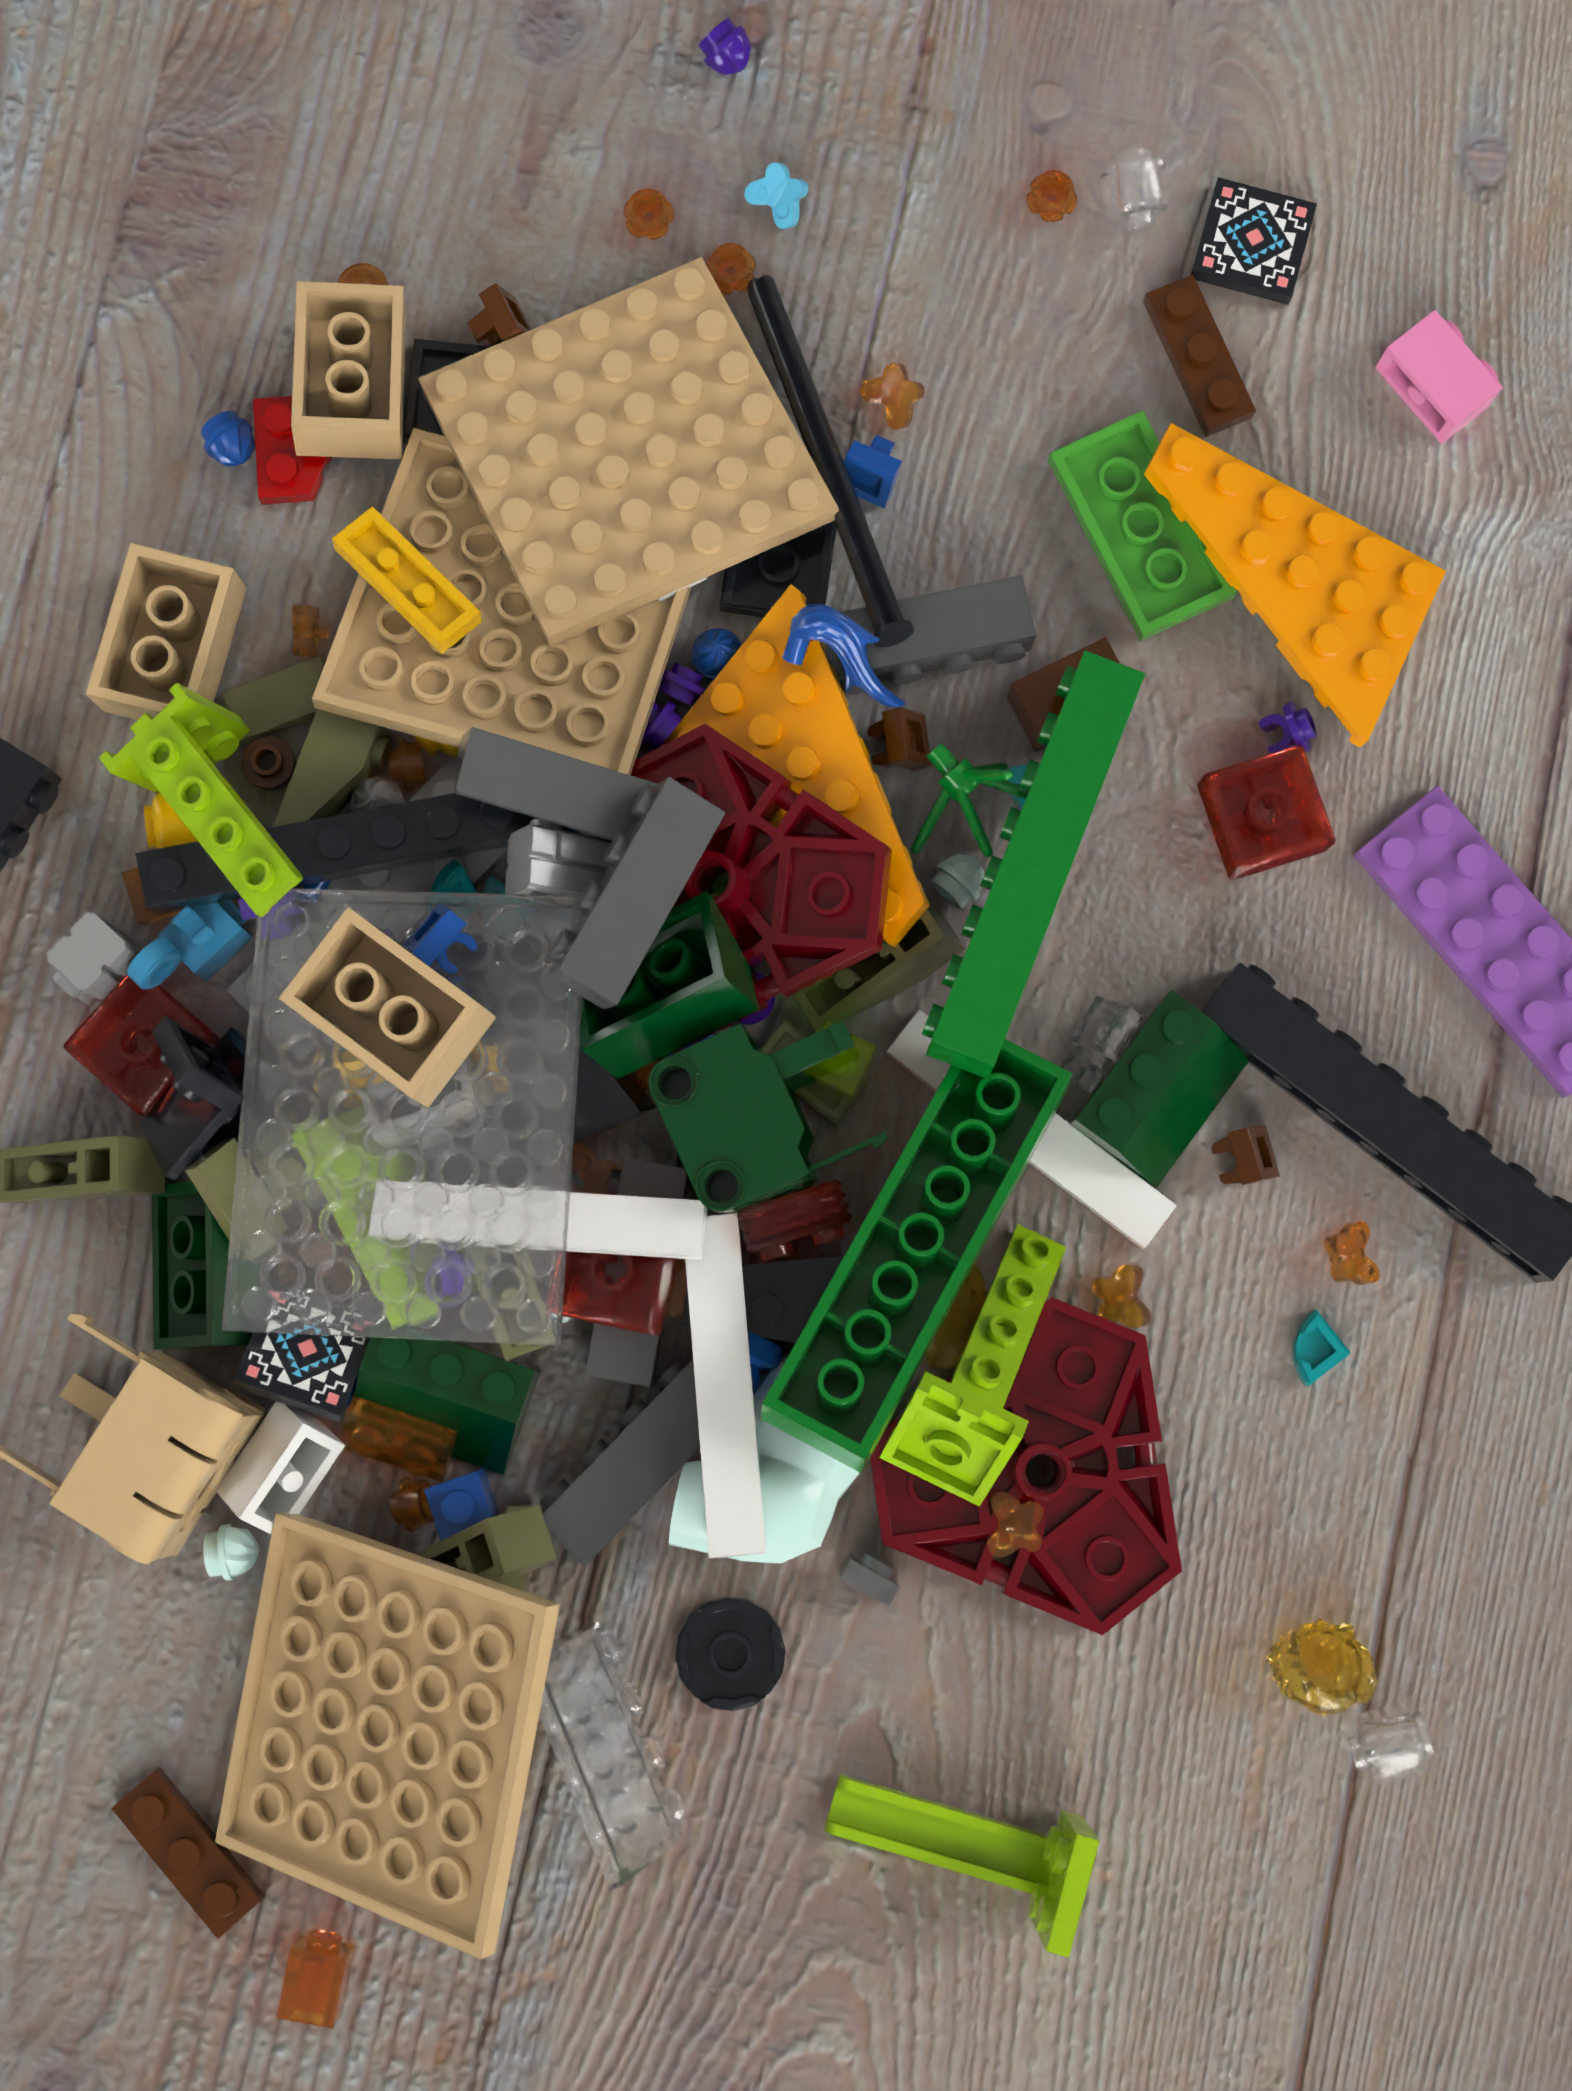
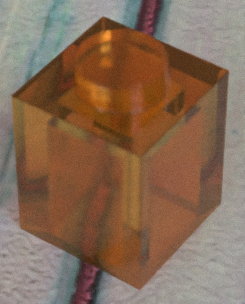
M326 1930L309 1931L308 1936L301 1935L290 1948L277 2018L333 2029L343 2014L356 1945L343 1943L342 1935Z

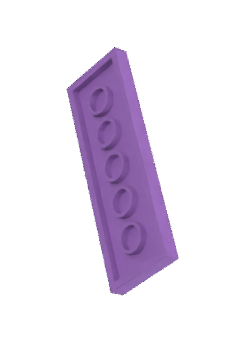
M1437 785L1353 856L1563 1098L1572 1094V939Z

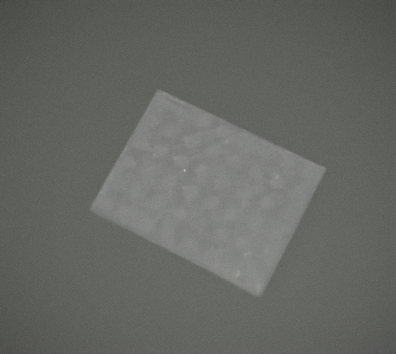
M291 889L271 907V910L264 917L258 916L242 1090L244 1099L241 1102L223 1309V1331L560 1347L580 1047L579 1030L583 997L547 976V973L554 963V960L548 957L554 941L565 927L572 931L582 914L581 911L575 908L580 896ZM440 902L466 923L461 930L469 934L477 943L478 948L474 952L459 942L453 943L448 947L447 958L459 969L455 974L444 971L436 961L429 966L496 1016V1019L429 1108L407 1096L278 999L347 907L415 957L417 956L404 943Z

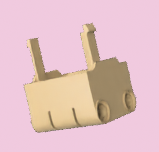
M70 1313L67 1320L138 1364L117 1397H114L78 1373H74L65 1386L60 1397L101 1423L63 1482H60L2 1444H0V1461L6 1460L52 1489L50 1492L52 1500L49 1505L105 1539L109 1545L125 1556L148 1565L152 1561L172 1555L177 1556L202 1517L203 1509L207 1508L214 1498L217 1488L237 1460L236 1456L241 1454L266 1415L267 1410L249 1397L224 1386L182 1359H174L160 1351H140L138 1353L93 1325L92 1323L95 1320L93 1317Z

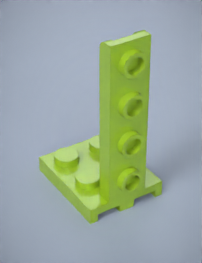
M175 683L169 689L175 698L159 714L152 718L151 715L144 713L130 727L136 735L117 754L106 750L98 758L111 774L154 793L160 792L257 916L264 917L271 910V907L303 880V876L215 767L218 761L228 758L237 750L239 741L251 730L239 715L183 685Z
M1017 1224L1008 1241L950 1383L931 1373L924 1372L888 1437L879 1458L980 1507L1021 1442L1029 1423L1028 1420L1003 1409L1061 1263L1066 1250L1065 1246Z
M839 1773L824 1827L825 1832L834 1836L1032 1894L1028 1916L1032 1918L1034 1929L1037 1931L1045 1950L1069 1958L1100 1841L1082 1815L1060 1809L1056 1827L1051 1826L1048 1835Z

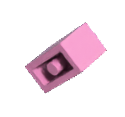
M1436 310L1432 311L1390 344L1375 367L1441 444L1485 411L1503 389V386L1498 382L1497 374L1493 367L1485 360L1478 359L1464 343L1462 333L1454 323L1444 320Z

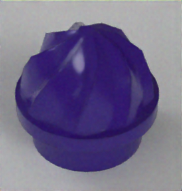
M728 17L700 42L698 47L706 55L704 62L707 66L723 75L734 74L745 69L749 61L751 46L745 33L746 30L742 25L736 27Z

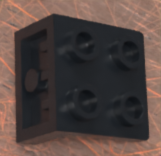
M165 1015L151 1032L161 1050L159 1058L171 1069L175 1079L143 1117L140 1125L163 1174L175 1180L186 1167H189L199 1159L205 1144L221 1125H225L233 1119L244 1096L217 1047Z

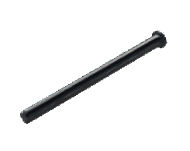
M769 275L753 278L747 285L748 296L806 449L839 508V512L834 516V523L876 632L873 635L880 639L874 645L876 647H890L899 644L913 634V624L903 618L775 281Z

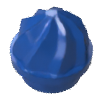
M224 411L215 415L205 423L201 430V436L205 440L204 449L207 454L227 467L245 463L251 457V452L255 448L252 426L248 420L239 418L234 411Z
M722 628L707 630L698 636L693 644V665L700 675L709 680H714L741 647L742 643L729 630Z

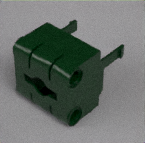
M844 1021L835 1023L769 1055L759 1051L755 1039L740 1023L655 1064L649 1075L650 1093L696 1195L704 1206L723 1214L738 1213V1216L745 1215L764 1205L776 1203L815 1185L819 1181L815 1171L872 1145L877 1150L888 1140L886 1132H883L813 1165L808 1158L814 1136L793 1091L861 1061Z

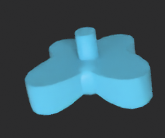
M773 162L768 165L764 178L751 182L745 188L744 196L750 204L769 205L772 208L773 219L777 227L788 229L797 225L800 211L799 201L807 195L809 187L803 179H792L789 169L784 163Z

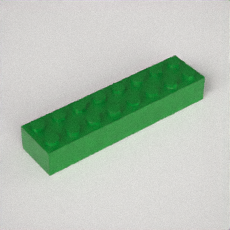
M1006 1039L1003 1042L995 1066L988 1079L953 1065L950 1066L766 1395L761 1409L762 1420L862 1474L1061 1104L1073 1073Z

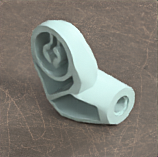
M790 1352L781 1356L780 1365L777 1369L764 1370L760 1376L758 1390L753 1394L766 1554L726 1558L781 1564L820 1547L832 1521L839 1499L860 1474L856 1470L761 1419L762 1403ZM701 1460L689 1461L683 1465L677 1487L669 1531V1545L708 1553Z

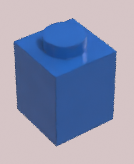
M485 1468L424 1489L440 1541L486 1518L500 1515Z

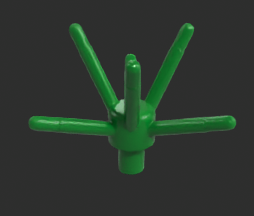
M941 742L926 757L941 773L942 777L937 782L943 789L911 845V851L914 854H918L922 850L950 798H952L953 801L959 802L984 857H991L993 850L969 794L980 784L1023 799L1027 798L1028 793L1018 790L1020 785L1007 781L1012 779L1013 773L1007 769L1008 765L1006 763L974 767L966 757L958 761Z

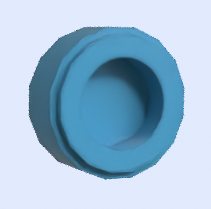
M158 938L135 956L128 967L127 975L141 989H152L164 982L176 970L182 959V951L169 938Z

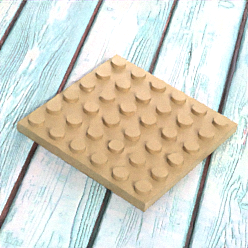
M702 257L418 378L421 390L550 646L835 520L834 516L839 512L835 500Z
M413 428L381 515L481 612L482 622L441 655L386 599L358 574L312 697L314 708L458 748L462 735L471 727H475L631 775L691 587L689 588L688 586L676 591L675 595L661 602L656 599L550 646L445 436Z
M275 1513L215 1843L478 1959H484L495 1954L560 1604L300 1514Z

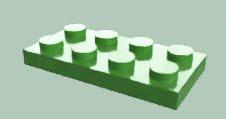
M1143 410L1051 452L1048 458V462L1140 642L1233 599L1237 593L1236 589L1226 582L1206 556L1204 551L1207 547L1187 521L1183 523L1179 521L1172 512L1168 499L1159 494L1144 475L1159 444V440Z

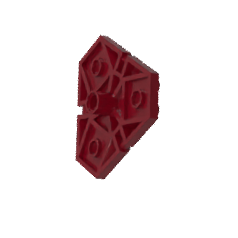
M706 723L635 760L631 776L657 784L671 777L726 812L672 908L705 891L711 895V888L715 879L722 874L728 873V884L725 890L718 896L713 897L749 964L759 1007L758 1010L754 1011L755 1013L767 1008V1000L780 993L789 997L799 992L800 989L807 988L815 984L816 981L825 979L833 975V973L841 971L882 950L892 850L886 844L804 789L800 794L791 789L792 782ZM779 808H782L787 813L779 825L775 827L770 821ZM767 961L772 974L758 980L754 967ZM746 1015L736 1021H741L749 1016ZM730 1023V1024H728V1025H726V1026H724V1027H722V1028H720V1029L723 1030V1029H725V1028L731 1026L732 1023ZM714 1031V1032H712V1033H710V1034H708V1035H706V1036H704V1037H702V1038H700V1039H698V1040H696V1041H694V1042H692V1043H690V1044H688V1045H686V1046H684V1047H682V1048H680V1049L674 1051V1053H676V1052H678V1051H680V1050H683V1049H685V1048H687V1047H689V1046H691V1045H693V1044H695V1043H697V1042H699V1041H701V1040H703V1039H705V1038H707V1037H709V1036L715 1034L716 1031Z
M1050 1297L1044 1303L1003 1409L1028 1420L1029 1423L1021 1442L980 1507L879 1458L900 1416L887 1425L870 1457L881 1543L982 1585L984 1580L1001 1586V1593L1104 1635L1182 1572L1166 1464L1158 1463L1155 1442H1162L1147 1339L1144 1334ZM949 1376L945 1381L950 1383L952 1376ZM1133 1446L1136 1466L1119 1468L1116 1448ZM1039 1454L1046 1455L1053 1461L1055 1467L1054 1476L1048 1484L1034 1486L1026 1477V1465L1033 1456ZM999 1541L1016 1548L1010 1566L993 1559Z

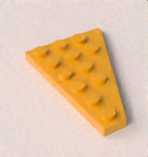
M1170 423L1144 475L1156 491L1168 499L1171 510L1181 523L1187 521L1207 547L1204 553L1226 582L1239 591L1242 602L1252 615L1258 613L1279 641L1276 644L1277 648L1300 678L1310 683L1314 696L1324 709L1329 706L1352 735L1348 740L1352 744L1362 747L1371 736L1446 571Z
M790 584L661 746L706 723L792 782L791 789L799 794L804 789L886 844L892 850L883 940L889 945L896 947L930 905L921 882L916 878L912 868L913 862L907 847L902 843L891 815L892 810L877 773L873 771L865 743L858 734L836 671L829 662L825 644L820 641L810 640L802 665L789 663L782 658L790 635L792 618L802 608L807 606L805 595ZM779 808L770 823L777 827L787 812Z

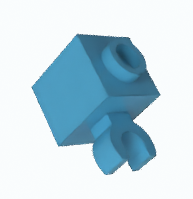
M232 900L195 907L186 905L171 919L172 922L158 934L160 938H169L182 951L181 960L193 973L206 982L253 939L242 927L248 919L242 920L240 909Z

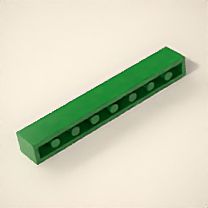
M1084 650L1078 668L1066 666L1055 694L1065 699L1059 715L1048 712L1037 743L1047 747L1040 763L1029 760L1018 790L1028 793L1022 810L1010 808L999 838L1009 841L1003 859L991 856L980 884L981 887L989 889L990 892L983 908L972 905L961 935L970 938V943L964 957L953 953L941 985L951 988L944 1007L933 1004L921 1035L931 1038L925 1055L986 1079L990 1076L1146 673Z

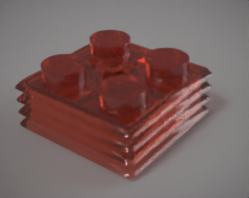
M1301 745L1206 773L1197 784L1227 875L1231 880L1326 852L1336 842L1304 747ZM1260 802H1262L1265 809L1274 808L1277 813L1270 821V824L1265 819L1258 818L1255 814V811L1260 806Z
M126 975L67 1039L63 1046L70 1055L138 1115L146 1116L175 1079L171 1069L159 1058L161 1050L151 1032L161 1019L166 1015L214 1045L217 1044L220 1038L161 985L144 990ZM139 1033L145 1036L152 1034L149 1040L152 1045L151 1049L146 1054L139 1051L134 1055L138 1048L137 1043L133 1041L135 1036Z
M832 1180L739 1210L736 1218H738V1223L741 1224V1233L745 1234L743 1240L744 1243L748 1244L747 1253L754 1257L760 1255L762 1263H768L794 1255L792 1245L808 1239H812L814 1248L845 1239V1236H847L845 1228L848 1226L853 1215L846 1212L849 1204L843 1201L846 1193L840 1191L843 1183L838 1180Z
M560 1251L548 1303V1311L550 1313L654 1336L661 1334L678 1258L622 1255L621 1262L627 1266V1273L625 1277H618L616 1284L612 1285L613 1277L605 1274V1267L607 1263H616L619 1255Z

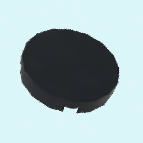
M727 1596L708 1601L690 1614L678 1635L675 1659L680 1679L693 1696L711 1708L736 1711L755 1706L773 1690L783 1673L786 1649L781 1629L766 1609L749 1599Z

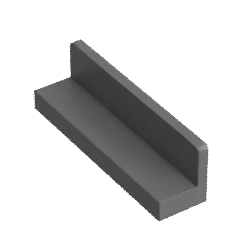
M471 727L461 738L457 757L462 758L454 790L456 794L613 841L619 832L625 835L628 834L637 818L630 813V810L644 787L649 785L654 788L657 783Z

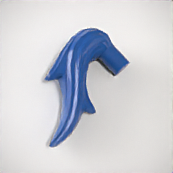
M809 604L792 618L790 635L782 656L785 661L795 665H802L810 640L823 642L833 649L842 664L844 692H848L853 686H856L869 697L888 707L897 708L905 705L903 700L881 683L869 664L867 644L878 642L880 639L837 609L823 604Z

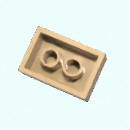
M297 281L291 416L296 456L402 460L406 330L403 286Z
M130 543L85 694L103 712L136 720L144 713L151 715L152 718L159 714L175 698L169 691L175 683H179L214 702L247 591L246 586L234 568Z
M347 907L278 998L407 1096L428 1108L496 1019V1016L349 907Z

